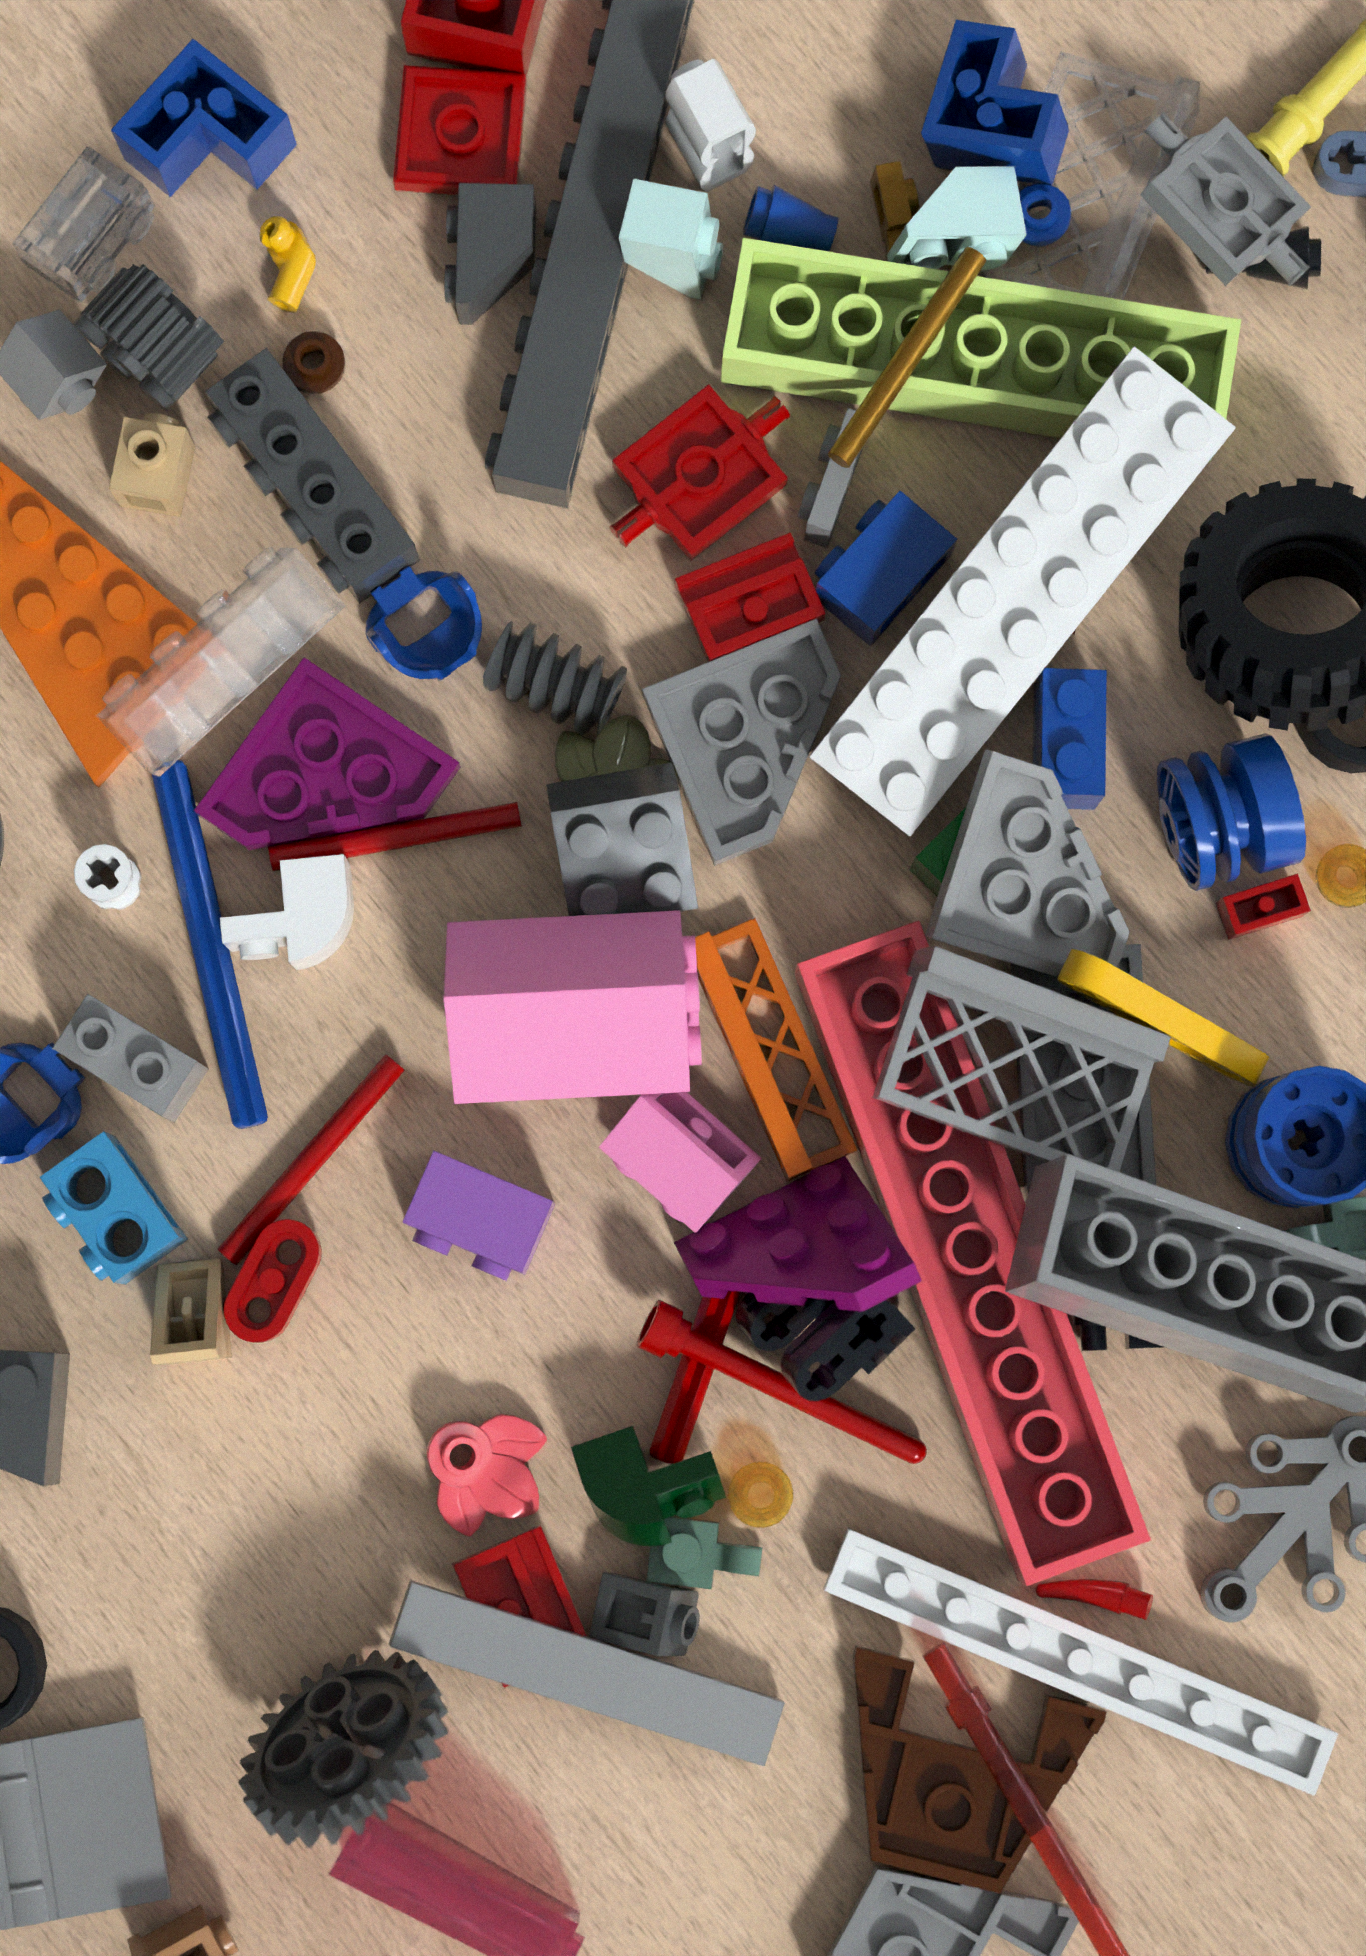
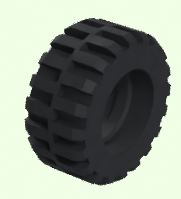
M1303 478L1297 479L1296 486L1281 487L1280 481L1259 486L1258 495L1249 497L1247 492H1244L1227 501L1225 515L1219 511L1212 513L1200 526V537L1190 541L1184 555V570L1180 572L1181 649L1186 651V664L1194 679L1199 681L1205 680V693L1216 703L1224 705L1228 700L1234 703V715L1249 722H1253L1256 716L1269 719V728L1288 731L1289 723H1306V731L1327 729V722L1331 719L1339 717L1341 724H1347L1363 717L1366 704V496L1360 498L1353 495V486L1335 481L1332 488L1316 486V479ZM1306 576L1319 578L1342 588L1356 601L1361 611L1347 623L1330 631L1316 634H1292L1264 624L1246 608L1243 602L1256 589L1271 581L1285 577Z

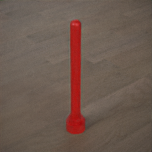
M659 1299L648 1314L637 1340L636 1346L659 1358H662L665 1353L676 1358L681 1353L908 1463L917 1464L925 1459L927 1448L922 1440L831 1396L820 1401L806 1400L787 1382L781 1372L692 1330V1322L682 1318V1310Z

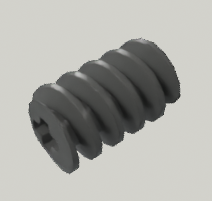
M509 622L487 663L483 675V686L485 689L495 691L507 680L506 697L509 701H519L530 690L528 703L530 711L539 713L552 702L551 719L553 722L562 724L575 712V733L584 735L598 723L597 735H599L618 702L626 681L627 668L621 666L607 679L603 677L605 657L598 655L584 668L580 666L582 646L575 644L564 657L557 655L558 634L553 633L539 646L535 644L537 624L530 622L516 635L512 633L513 622Z

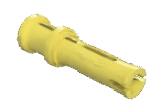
M1366 19L1297 95L1282 97L1273 107L1274 116L1258 133L1252 132L1246 136L1283 177L1289 170L1288 162L1303 145H1312L1319 139L1324 127L1323 119L1366 74Z

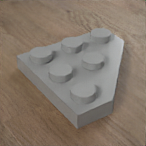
M817 618L642 689L643 698L669 760L673 763L675 774L714 866L773 842L840 682L841 674Z
M985 749L925 936L1058 977L1071 949L1096 956L1118 968L1130 931L1120 910L1114 907L1100 878L1102 875L1101 870L1081 829L1074 824L1061 796L1064 793L1053 770Z

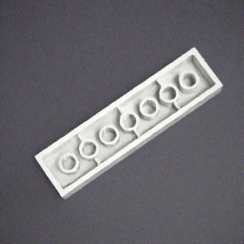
M1134 346L809 755V758L902 832L911 836L1236 427Z

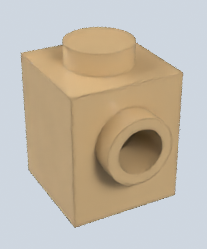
M146 413L143 420L130 417L123 418L109 484V490L120 507L181 517L196 446L186 427H181L180 421L157 413Z

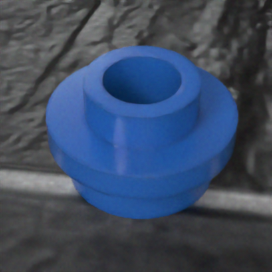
M1047 184L1031 185L1019 192L1027 234L1022 242L1042 247L1050 245L1061 238L1067 231L1071 221V207L1066 195L1058 188ZM1040 206L1048 207L1051 210L1049 215L1042 219H1035L1028 214L1031 209Z

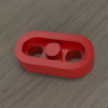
M283 1219L269 1224L259 1234L224 1304L226 1324L233 1334L240 1339L254 1343L268 1342L280 1336L287 1328L318 1269L322 1257L320 1240L309 1226L296 1220ZM286 1241H296L301 1248V1256L296 1263L285 1265L279 1258V1249ZM257 1298L266 1299L271 1307L270 1316L262 1323H256L249 1315V1306Z

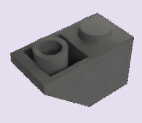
M459 183L458 205H447V243L457 244L456 265L445 266V302L456 304L460 325H472L533 269L536 239L534 184Z

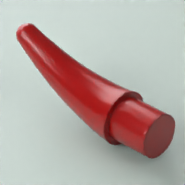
M1063 1580L1039 1584L1035 1589L1037 1596L1040 1598L1082 1602L1119 1615L1123 1612L1144 1620L1147 1619L1153 1602L1152 1594L1131 1588L1129 1583L1111 1580Z

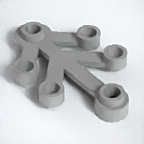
M1350 1416L1343 1418L1331 1427L1326 1437L1282 1439L1274 1434L1263 1433L1254 1436L1248 1442L1246 1447L1247 1461L1253 1469L1259 1472L1276 1473L1282 1470L1287 1463H1326L1307 1485L1239 1488L1231 1483L1218 1482L1206 1490L1203 1498L1205 1511L1211 1518L1217 1521L1229 1523L1238 1520L1243 1514L1283 1512L1235 1569L1218 1568L1205 1577L1201 1585L1200 1597L1204 1608L1209 1614L1225 1622H1238L1248 1617L1254 1610L1257 1602L1255 1588L1303 1532L1307 1577L1304 1579L1301 1588L1304 1601L1311 1608L1321 1612H1331L1342 1605L1346 1593L1343 1582L1335 1575L1329 1502L1346 1484L1351 1527L1345 1533L1344 1546L1352 1558L1366 1562V1554H1361L1355 1544L1357 1535L1361 1531L1366 1530V1458L1357 1462L1352 1459L1348 1450L1351 1440L1355 1437L1361 1436L1366 1440V1417ZM1264 1441L1274 1443L1278 1450L1276 1461L1269 1466L1262 1465L1256 1454L1258 1446ZM1227 1489L1233 1493L1236 1503L1234 1509L1229 1514L1221 1515L1214 1507V1498L1218 1492ZM1328 1579L1333 1585L1334 1593L1331 1600L1320 1604L1313 1596V1587L1319 1580ZM1235 1583L1242 1591L1241 1602L1234 1608H1226L1220 1599L1221 1591L1226 1585Z

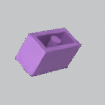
M433 1150L402 1223L417 1229L412 1239L413 1242L448 1256L453 1244L476 1254L471 1265L472 1267L507 1281L511 1270L526 1275L555 1203L550 1199Z

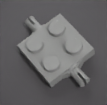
M1163 112L1148 126L1145 133L1150 135L1170 159L1167 161L1163 172L1148 184L1140 196L1225 286L1247 266L1260 263L1264 259L1291 286L1310 266L1284 240L1288 237L1291 227L1311 206L1227 117L1222 119L1209 132L1188 139L1166 116L1167 114Z

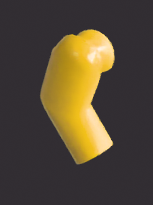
M272 216L262 224L259 232L261 243L267 247L270 256L279 269L277 278L268 296V301L282 310L296 312L315 269L316 257L302 230L296 223L287 221L281 216Z

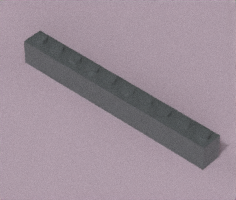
M602 0V9L609 10L605 30L595 28L592 34L587 62L589 66L595 67L590 87L580 85L577 93L573 122L580 123L581 125L576 144L566 142L562 152L559 179L566 181L562 200L552 199L547 211L544 237L552 238L547 259L537 257L531 275L529 294L537 296L532 317L522 315L516 334L514 350L516 353L522 354L517 376L507 374L501 393L500 411L508 412L503 433L493 432L487 448L485 469L493 471L495 491L498 493L567 509L569 507L629 264L624 262L619 234L633 179L650 182L669 106L666 100V90L671 82V76L679 66L695 0Z

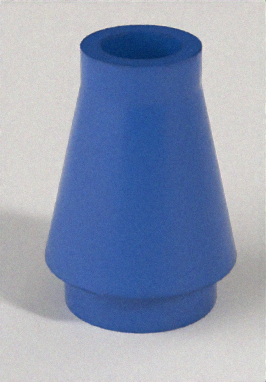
M773 185L771 190L757 186L749 206L743 235L761 241L829 252L836 234L838 217L822 212L776 185Z

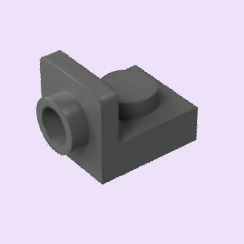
M603 1572L589 1637L655 1656H684L688 1646L695 1639L699 1628L700 1615L696 1608L699 1593L687 1588H671L618 1573Z

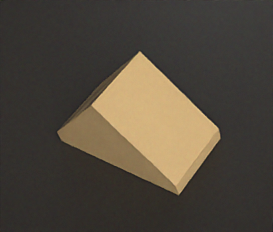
M222 1258L157 1265L150 1349L152 1365H172L232 1358L230 1331L224 1317L226 1288Z

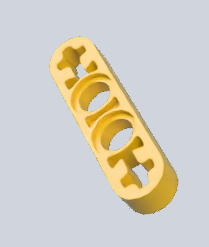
M1071 949L1058 975L1057 980L1069 989L1121 1018L1171 1036L1169 1042L1171 1047L1215 1072L1241 1084L1255 1087L1269 1059V1056L1261 1050L1112 964L1086 952Z

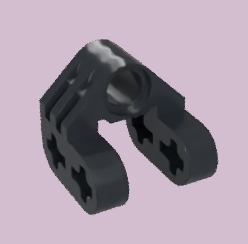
M748 1292L739 1303L736 1312L739 1328L761 1350H778L793 1341L783 1354L781 1372L796 1392L808 1401H820L829 1398L861 1368L869 1375L916 1330L909 1320L888 1299L860 1312L839 1310L835 1300L808 1298L804 1306L758 1302L754 1293ZM773 1312L776 1316L769 1323L766 1324L762 1321L767 1314ZM818 1361L820 1366L811 1373L808 1369Z

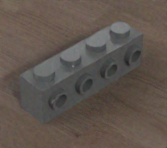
M267 348L205 391L214 409V412L207 416L208 421L228 448L238 442L251 459L243 465L244 469L265 497L273 491L277 493L288 508L280 514L282 520L301 545L310 539L324 556L316 564L338 594L348 588L360 604L371 596V591L379 586L381 588L398 577L400 575L399 572L405 567H411L420 561L414 542Z

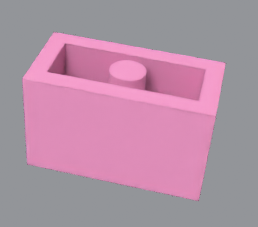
M687 1092L642 1094L599 1146L613 1160L614 1165L622 1174L635 1179L661 1202L663 1209L668 1215L677 1221L683 1222L695 1233L722 1206L762 1159Z

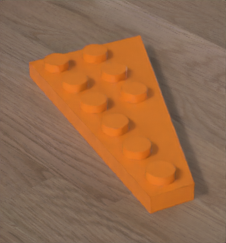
M0 461V629L92 781L99 788L222 646L217 639Z

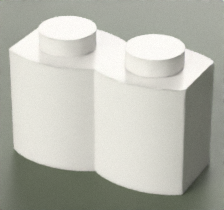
M711 59L705 63L703 60H694L686 63L673 73L670 79L671 82L666 90V100L671 107L666 116V126L700 187L708 192L746 173L754 159V153L750 144L755 137L756 128L716 59Z

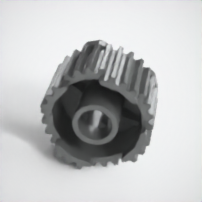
M133 264L128 270L125 267L121 268L80 313L81 315L73 325L99 349H102L107 344L100 352V355L126 379H129L132 375L141 382L139 387L162 409L168 410L215 360L218 355L215 351L224 341L210 324L201 316L196 318L172 294L174 290L162 278H159L144 264L140 267Z

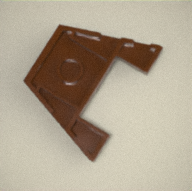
M855 1645L853 1660L870 1859L875 1862L1000 1894L1045 1821L1044 1816L1062 1786L1068 1783L1079 1765L1078 1760L1093 1735H1097L1105 1722L1107 1711L1102 1708L1046 1694L1031 1760L1028 1762L899 1729L915 1662L904 1657Z

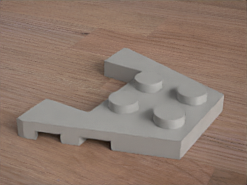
M876 1865L827 1956H980L989 1938L994 1933L1033 1956H1061L1083 1914L1078 1908L1067 1903L1003 1890L999 1894L929 1875Z

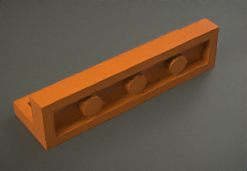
M756 918L714 936H711L710 932H706L695 937L699 983L786 1182L811 1172L816 1167L829 1164L843 1156L857 1152L853 1138ZM747 937L759 960L750 983L729 976L718 952L719 949ZM762 970L772 992L757 987ZM734 987L746 992L742 1004ZM753 995L778 1004L784 1020L775 1041L757 1035L752 1030L745 1013ZM787 1029H789L798 1050L782 1044ZM759 1045L772 1050L767 1062ZM778 1052L802 1061L810 1077L801 1100L780 1092L771 1070ZM813 1086L823 1108L807 1103ZM785 1103L797 1107L793 1120ZM803 1111L829 1120L839 1144L808 1157L796 1130Z

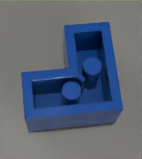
M956 19L921 135L935 168L953 170L955 167L1014 166L1017 181L1053 186L1069 128L1058 94L1020 89L1027 68V62L1015 28Z
M192 39L111 129L124 160L169 197L179 189L210 153L258 190L297 146L288 114L195 39Z

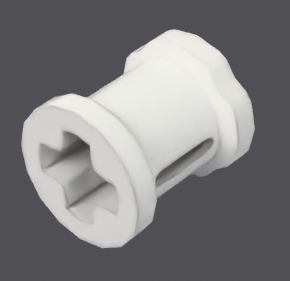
M106 844L92 846L85 850L76 861L74 868L75 883L80 892L99 907L122 910L133 904L140 895L141 872L137 865L117 847ZM106 866L114 871V875L119 881L112 889L103 885L102 878L98 875Z

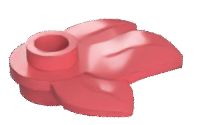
M506 1414L496 1415L479 1426L467 1421H453L441 1426L432 1435L427 1446L426 1456L431 1472L440 1480L436 1504L443 1519L453 1529L470 1537L482 1524L486 1512L508 1519L524 1518L535 1514L539 1509L538 1487L531 1471L524 1464L544 1446L547 1441L546 1435L531 1422ZM459 1444L469 1445L471 1448L469 1461L462 1466L452 1465L450 1462L452 1449Z

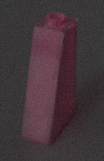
M391 1802L386 1804L388 1808L387 1820L383 1822L372 1814L365 1820L363 1834L357 1836L354 1830L352 1831L329 1872V1875L487 1956H576L585 1938L576 1932L581 1912Z

